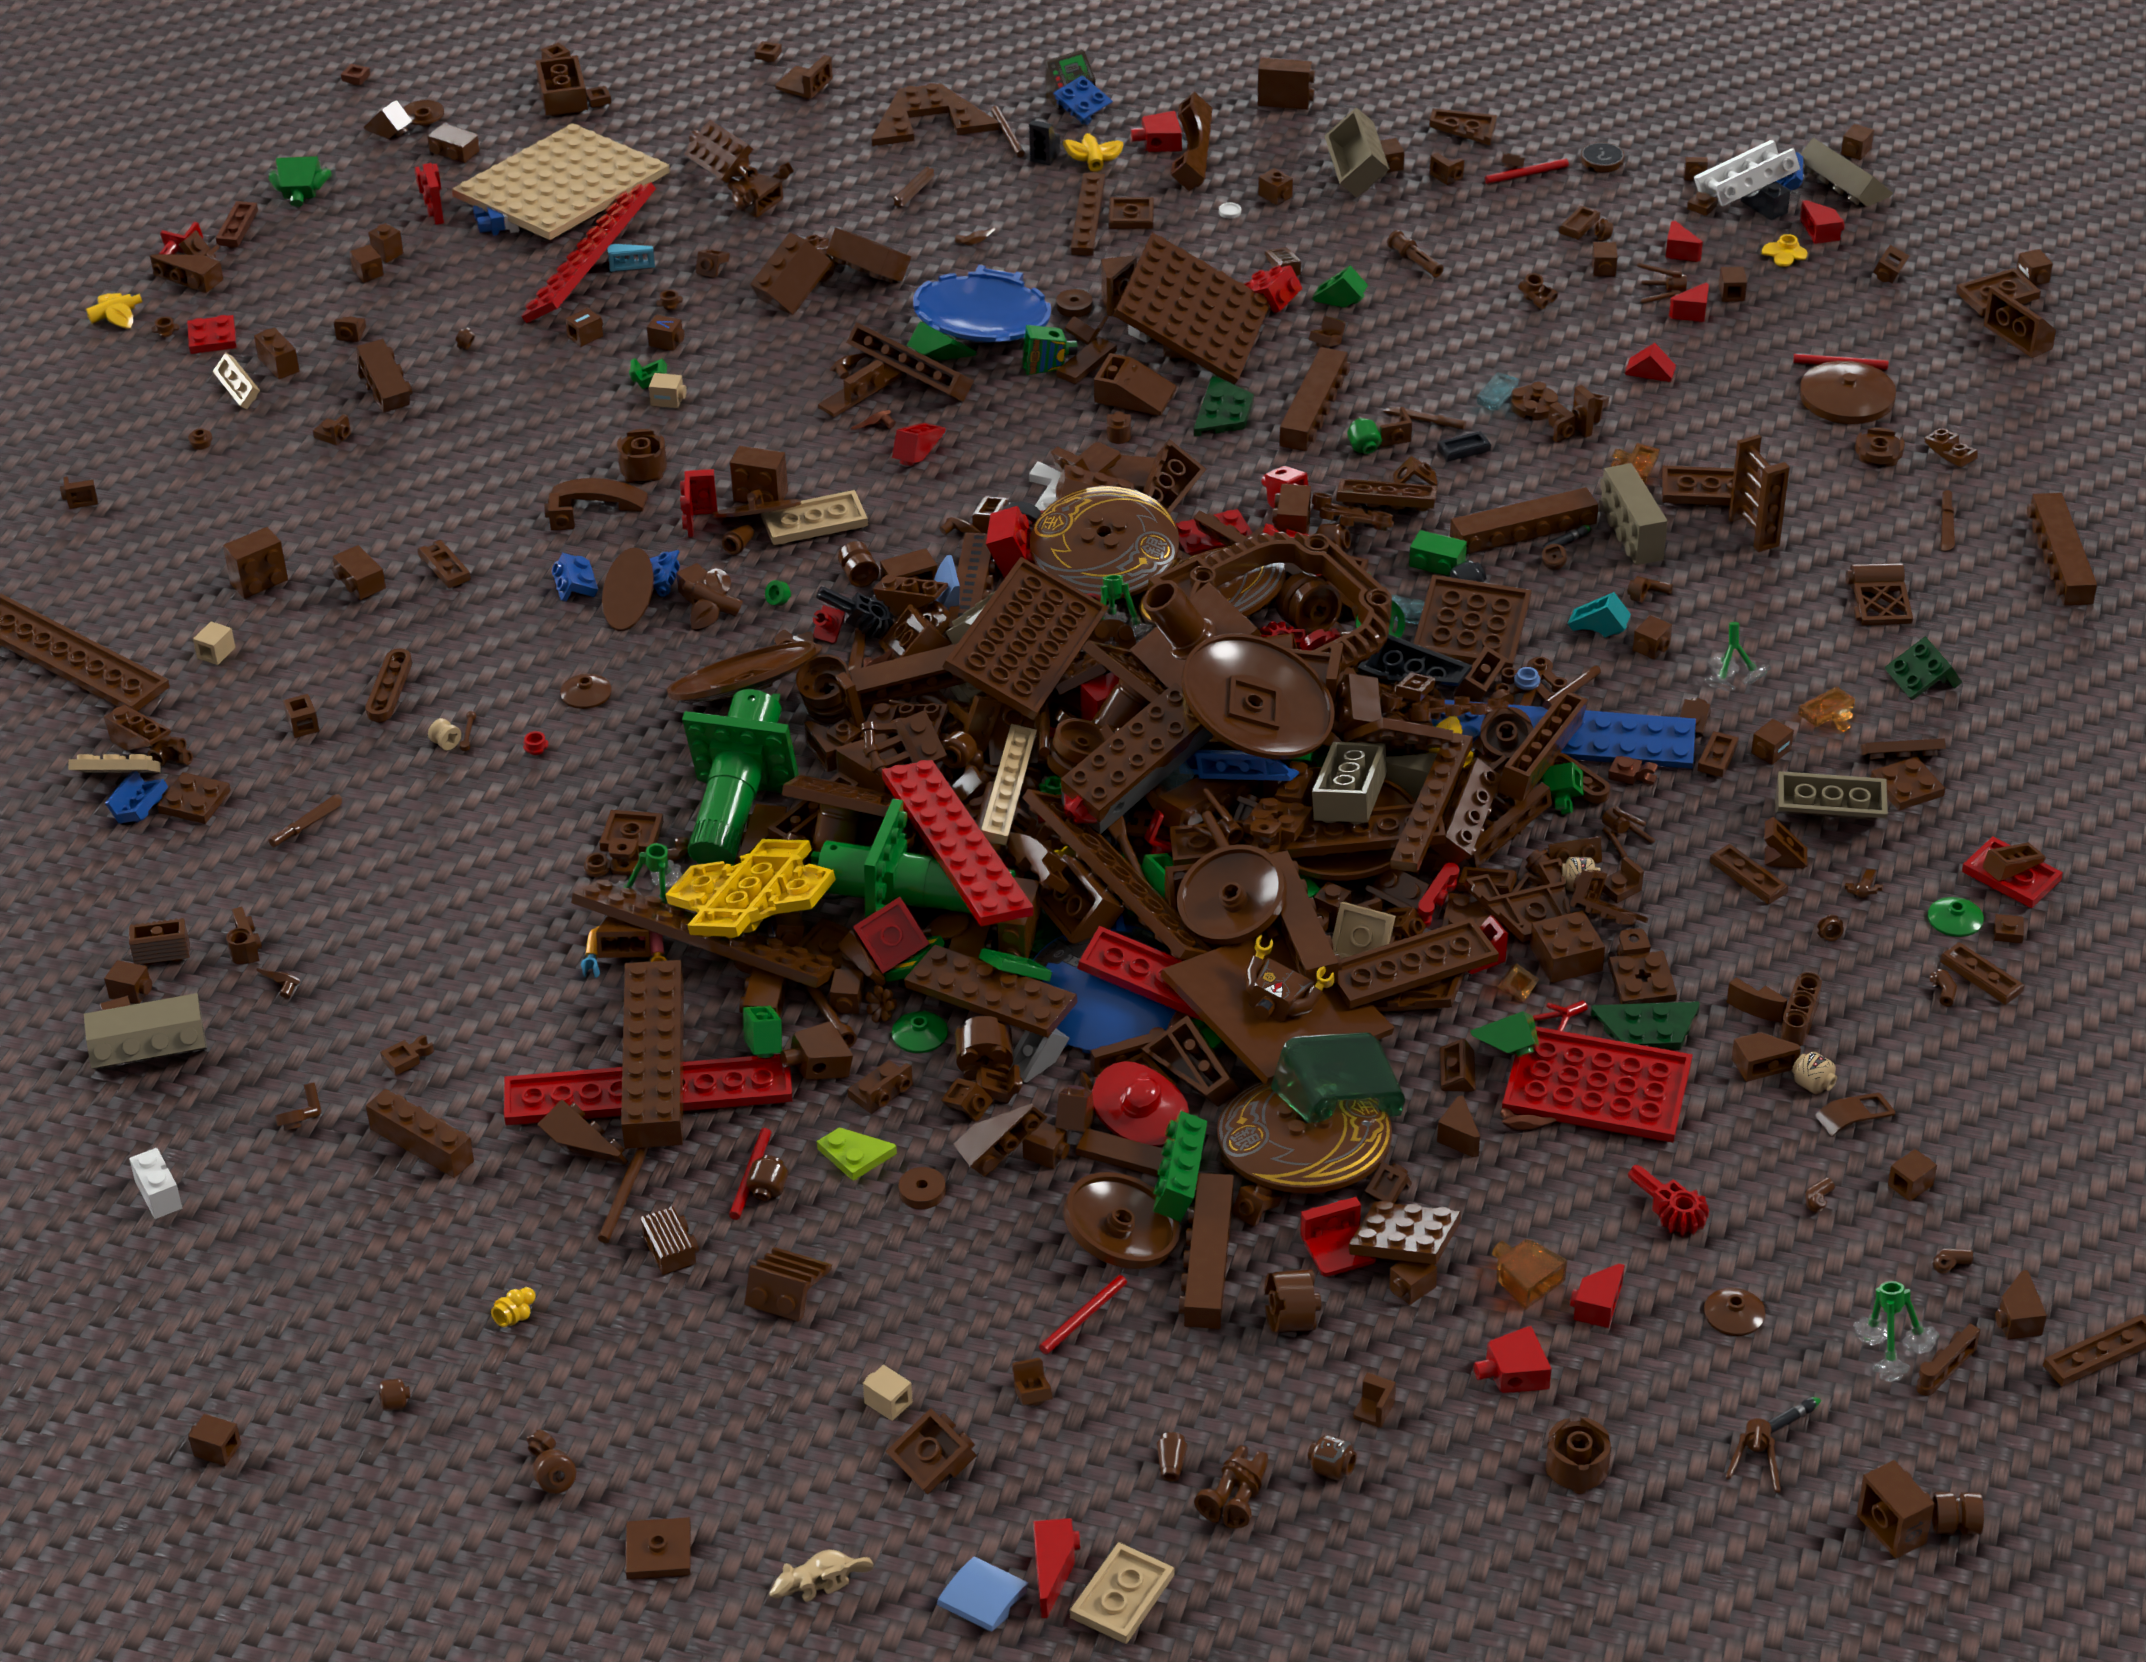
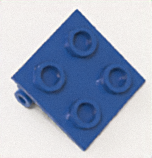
M1083 75L1053 93L1059 105L1064 107L1068 113L1071 112L1073 117L1076 116L1081 124L1086 125L1092 121L1091 115L1113 102Z
M679 550L663 552L656 557L649 558L654 574L653 587L659 596L664 597L671 591V585L674 584L676 579V572L680 569V564L677 560Z

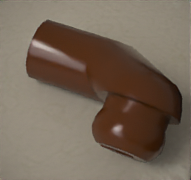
M687 837L676 838L675 847L667 849L668 862H677L688 854L689 839Z
M1826 1177L1806 1190V1205L1811 1211L1821 1212L1826 1207L1827 1200L1824 1201V1196L1835 1189V1185L1830 1178Z
M1943 1249L1933 1259V1268L1938 1273L1943 1274L1949 1272L1957 1264L1972 1265L1973 1251Z

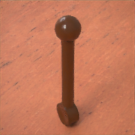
M469 711L466 714L468 721L464 740L459 743L462 751L470 749L469 737L473 720L476 719L474 711Z

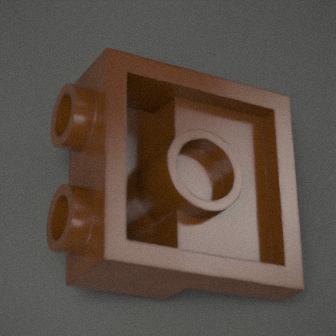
M932 1408L886 1451L927 1495L949 1473L955 1478L977 1456L972 1450L975 1446L974 1442L963 1431L958 1435L953 1430L956 1427L954 1422L945 1413L939 1416Z

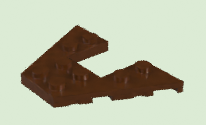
M941 83L907 86L906 88L898 89L871 137L872 146L915 141L914 132L909 118L949 113L957 135L999 130V122Z

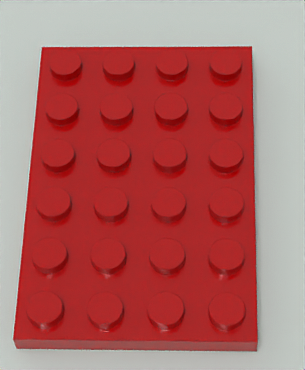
M1535 1026L1539 1046L1534 1047V1052L1527 1056L1518 1058L1515 1055L1502 1109L1508 1108L1514 1114L1552 1117L1558 1122L1674 1143L1693 1054Z

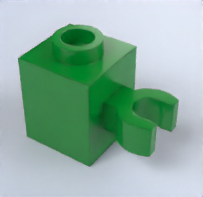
M1573 762L1550 766L1540 779V784L1543 782L1550 787L1551 799L1555 801L1556 810H1561L1562 815L1572 813L1571 798L1583 796V771Z

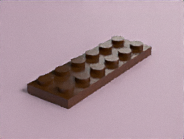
M1469 918L1342 958V970L1338 971V983H1334L1333 986L1350 1009L1497 962L1499 953L1473 918Z
M934 945L904 979L906 988L984 1016L998 1018V1021L1006 1022L1046 1038L1052 1034L1078 1002L1077 994L1023 975L999 970L989 963Z

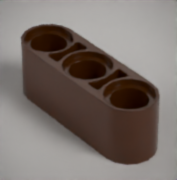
M1805 972L1797 977L1783 1016L1781 1039L1798 1044L1799 1046L1806 1042L1820 999L1822 980L1817 974Z

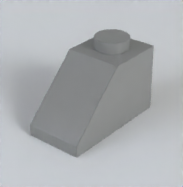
M1055 1029L1048 1038L1025 1030L1013 1051L1012 1066L1018 1065L1020 1067V1077L1023 1082L1027 1083L1054 1064L1068 1042L1069 1037L1058 1029Z

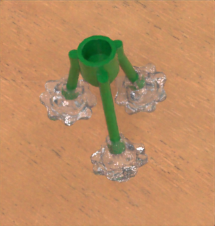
M1123 576L1103 577V586H1101V603L1106 605L1108 598L1109 605L1107 606L1109 608L1103 619H1117L1124 623L1128 621L1126 613L1117 611V605H1115L1114 600L1121 598L1122 593H1124L1132 617L1130 619L1131 628L1137 643L1149 634L1154 627L1153 625L1142 623L1140 616H1137L1129 593V584L1123 583ZM1105 641V644L1113 645V642Z
M658 843L651 844L647 847L646 853L641 852L639 854V861L630 879L625 882L619 881L618 884H613V886L636 890L634 882L643 864H645L653 876L652 883L659 885L660 894L658 898L661 899L662 903L668 904L665 895L666 888L672 887L682 876L680 872L681 866L667 859L668 850L666 846Z
M1895 1281L1884 1282L1879 1288H1876L1873 1312L1868 1318L1861 1317L1859 1321H1855L1853 1324L1856 1329L1855 1335L1862 1342L1875 1345L1883 1343L1884 1339H1887L1885 1359H1882L1879 1363H1874L1872 1370L1879 1372L1881 1380L1885 1379L1889 1382L1900 1381L1903 1373H1908L1910 1365L1902 1363L1901 1360L1897 1359V1350L1894 1349L1895 1313H1899L1902 1307L1906 1306L1911 1320V1330L1906 1332V1337L1902 1340V1344L1906 1346L1908 1351L1913 1350L1920 1354L1930 1352L1935 1345V1340L1940 1336L1933 1326L1923 1327L1922 1323L1918 1321L1911 1302L1910 1290L1904 1289L1902 1283ZM1881 1306L1887 1313V1324L1880 1322L1881 1317L1879 1313Z

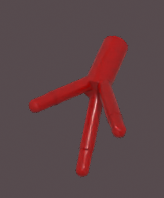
M1583 1000L1567 1007L1547 1003L1546 1007L1555 1011L1534 1015L1533 1019L1534 1021L1561 1016L1562 1021L1557 1030L1564 1031L1569 1018L1587 1011L1588 1006Z

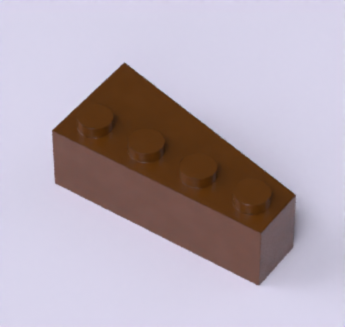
M1168 439L1155 457L1142 493L1158 501L1171 514L1207 469L1172 440Z

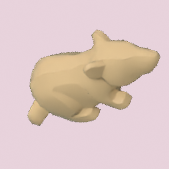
M824 1550L815 1554L804 1565L792 1568L790 1564H785L783 1566V1573L776 1579L769 1595L773 1598H781L792 1595L796 1591H804L802 1597L807 1602L815 1598L816 1590L824 1589L827 1594H830L847 1585L850 1572L871 1571L874 1567L873 1562L869 1557L853 1559L840 1551Z

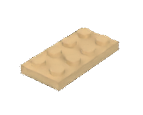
M855 490L803 500L801 505L761 513L762 520L773 545L786 544L792 541L810 539L816 536L868 526V518Z

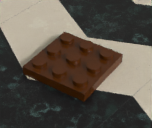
M1381 718L1344 733V742L1386 744V754L1396 752L1400 753V756L1428 753L1429 749L1441 748L1443 744L1453 741V730L1389 718Z
M1390 1201L1374 1202L1349 1243V1254L1437 1264L1461 1222L1460 1211H1453L1446 1207L1427 1208L1421 1207L1418 1204L1400 1205L1393 1204Z

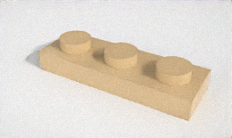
M225 353L213 372L241 407L248 409L260 390L234 357Z

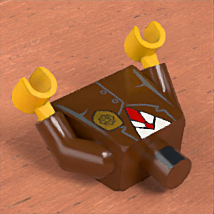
M1262 935L1259 936L1255 945L1257 953L1255 956H1252L1244 976L1246 991L1251 995L1249 1004L1254 1008L1255 1015L1262 1020L1271 1016L1280 1022H1284L1291 1016L1309 1013L1322 996V989L1333 985L1334 973L1332 972L1329 978L1322 979L1321 977L1324 976L1326 968L1324 966L1320 967L1317 971L1318 982L1314 986V981L1270 958H1267L1266 961L1263 960L1264 956L1271 952L1273 940L1271 939L1268 947L1263 948L1259 945Z

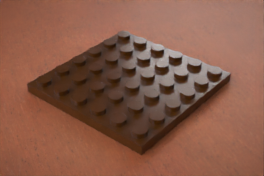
M1152 232L1113 316L1235 385L1239 380L1267 313L1269 303L1264 295L1256 294L1252 289L1246 287L1245 284L1234 280L1224 272L1215 269L1205 261L1194 257L1184 249L1175 246L1165 238Z

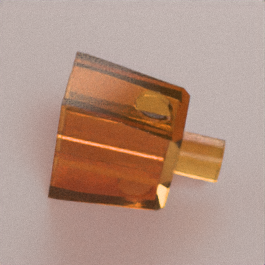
M1530 1239L1523 1240L1514 1248L1501 1241L1493 1249L1492 1255L1498 1259L1496 1275L1498 1282L1524 1309H1528L1566 1279L1567 1260Z

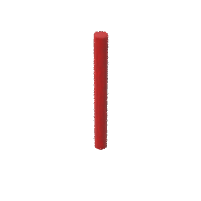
M1565 158L1486 175L1485 182L1486 184L1561 169L1568 167L1569 162Z
M1794 354L1793 363L1820 365L1832 361H1853L1888 370L1889 360Z
M768 1128L760 1130L729 1212L731 1219L738 1220L741 1217L750 1193L746 1185L752 1163L756 1159L762 1158L772 1134Z
M1118 1275L1042 1342L1039 1345L1040 1351L1045 1355L1050 1353L1127 1284L1126 1278L1123 1275Z

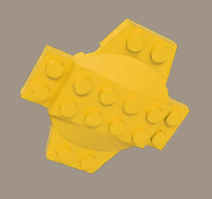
M762 839L749 854L740 856L741 863L731 866V864L725 865L724 861L690 866L665 895L668 904L697 912V915L687 925L690 935L735 938L741 935L742 932L754 931L764 918L773 914L812 909L836 878L834 871L813 864L804 866L802 861L812 850L809 840Z

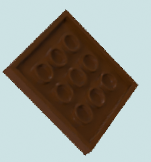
M1432 575L1413 643L1469 664H1473L1483 648L1488 646L1507 658L1502 669L1507 667L1513 668L1532 590Z

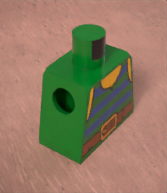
M1026 325L1022 364L1026 375L1057 370L1064 364L1065 355H1077V342L1066 341L1062 329Z

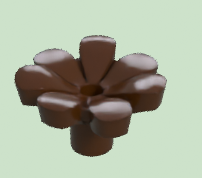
M875 986L874 993L868 992L866 994V1000L871 1002L866 1007L868 1014H873L872 1021L874 1023L880 1022L882 1019L883 1021L890 1020L892 1018L890 1010L897 1007L896 999L892 998V991L888 989L883 990L881 986Z

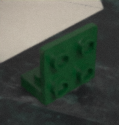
M1926 636L1885 666L1886 671L1911 700L1915 699L1939 680L1943 683L1948 681L1954 689L1963 683L1953 667Z

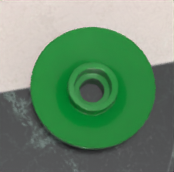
M1958 897L1941 898L1932 903L1928 910V920L1933 928L1953 937H1966L1975 934L1981 929L1984 921L1983 913L1976 904Z
M926 1011L905 1014L892 1027L894 1043L900 1049L911 1053L933 1051L939 1048L948 1036L946 1022L940 1016Z

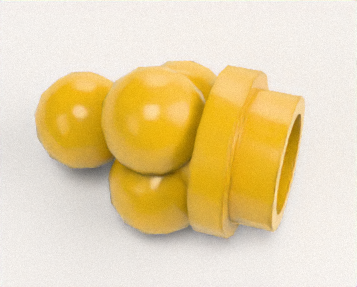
M529 1287L522 1288L521 1290L513 1289L507 1293L506 1297L496 1300L494 1307L491 1309L494 1321L501 1327L515 1325L518 1321L528 1319L531 1310L528 1305L533 1304L536 1298L534 1290Z

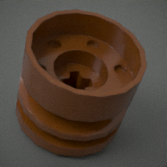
M830 654L812 657L800 667L796 675V685L808 715L821 723H836L846 718L836 675L845 672L850 679L851 676L846 663L839 657Z

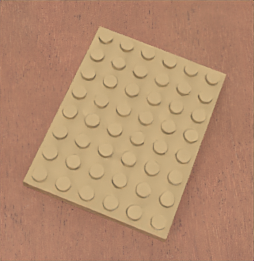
M569 124L560 131L452 188V195L468 204L476 205L486 212L487 207L508 216L509 222L551 240L616 203V197L622 192L626 191L629 193L638 184L645 185L649 182H654L670 173L669 164L659 159L652 158L643 152L631 149L626 145L617 143L610 138L603 137L577 124Z

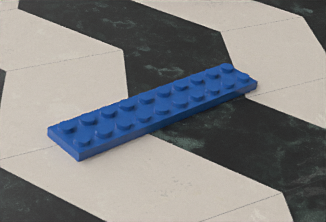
M1445 700V704H1454V700ZM1509 705V707H1515L1525 712L1531 720L1533 729L1548 711L1544 707ZM1585 710L1582 725L1560 753H1564L1574 760L1613 763L1616 756H1624L1642 760V765L1651 762L1658 766L1693 769L1696 719ZM1471 712L1457 716L1462 725V735L1473 736L1474 743L1480 736L1481 724L1486 717L1485 714L1472 715ZM1442 713L1440 720L1432 719V726H1436V723H1440L1450 716H1445V713Z

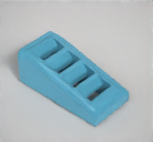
M610 244L608 247L610 272L655 268L653 246ZM643 254H647L648 260H643ZM634 255H638L639 260H634Z

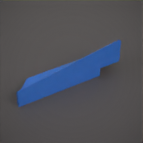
M1198 750L1180 765L1181 774H1199V778L1291 781L1299 775V771L1288 768L1281 760L1257 757L1240 750Z

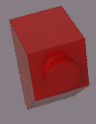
M1802 201L1800 221L1814 244L1840 241L1841 232L1844 231V220L1840 218L1836 210L1811 201Z
M1619 1263L1582 1278L1579 1290L1573 1289L1570 1307H1575L1573 1320L1605 1328L1610 1327L1623 1285L1624 1264Z

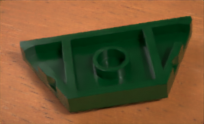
M1212 376L1194 426V436H1201V431L1214 429L1215 434L1245 429L1254 403V394L1223 379Z
M1699 1002L1591 1005L1590 1014L1593 1019L1598 1018L1603 1023L1604 1031L1615 1041L1675 1051L1681 1050L1685 1042V1036L1688 1035L1692 1027V1021L1695 1015L1697 1016L1699 1013L1700 1004Z

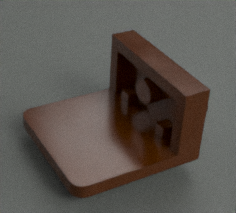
M1100 442L1093 443L1079 456L1058 446L1051 451L1055 459L1053 463L1061 473L1064 465L1078 466L1094 473H1104L1107 469L1114 467L1122 457L1120 451Z

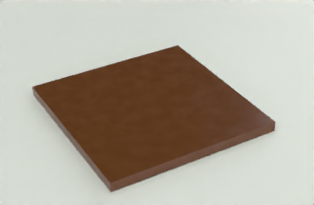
M1266 931L1247 941L1226 945L1163 968L1160 975L1265 1085L1390 1036L1395 1028L1370 1002L1349 1009L1333 985L1322 989V996L1307 1014L1291 1016L1284 1022H1280L1271 1016L1265 1020L1259 1019L1254 1013V1008L1249 1004L1251 995L1246 991L1244 976L1252 956H1255L1257 953L1255 950L1257 938L1262 935L1259 944L1261 947L1266 948L1270 945L1271 940ZM1281 935L1279 941L1273 942L1271 952L1265 955L1263 960L1266 961L1267 958H1270L1298 973Z

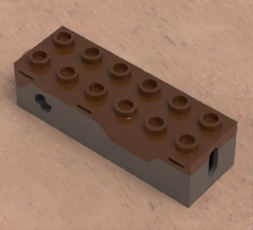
M1172 684L1061 778L1062 803L1065 806L1064 812L1067 817L1074 819L1073 823H1087L1101 834L1213 738V734L1199 722L1189 708L1183 690L1178 684Z

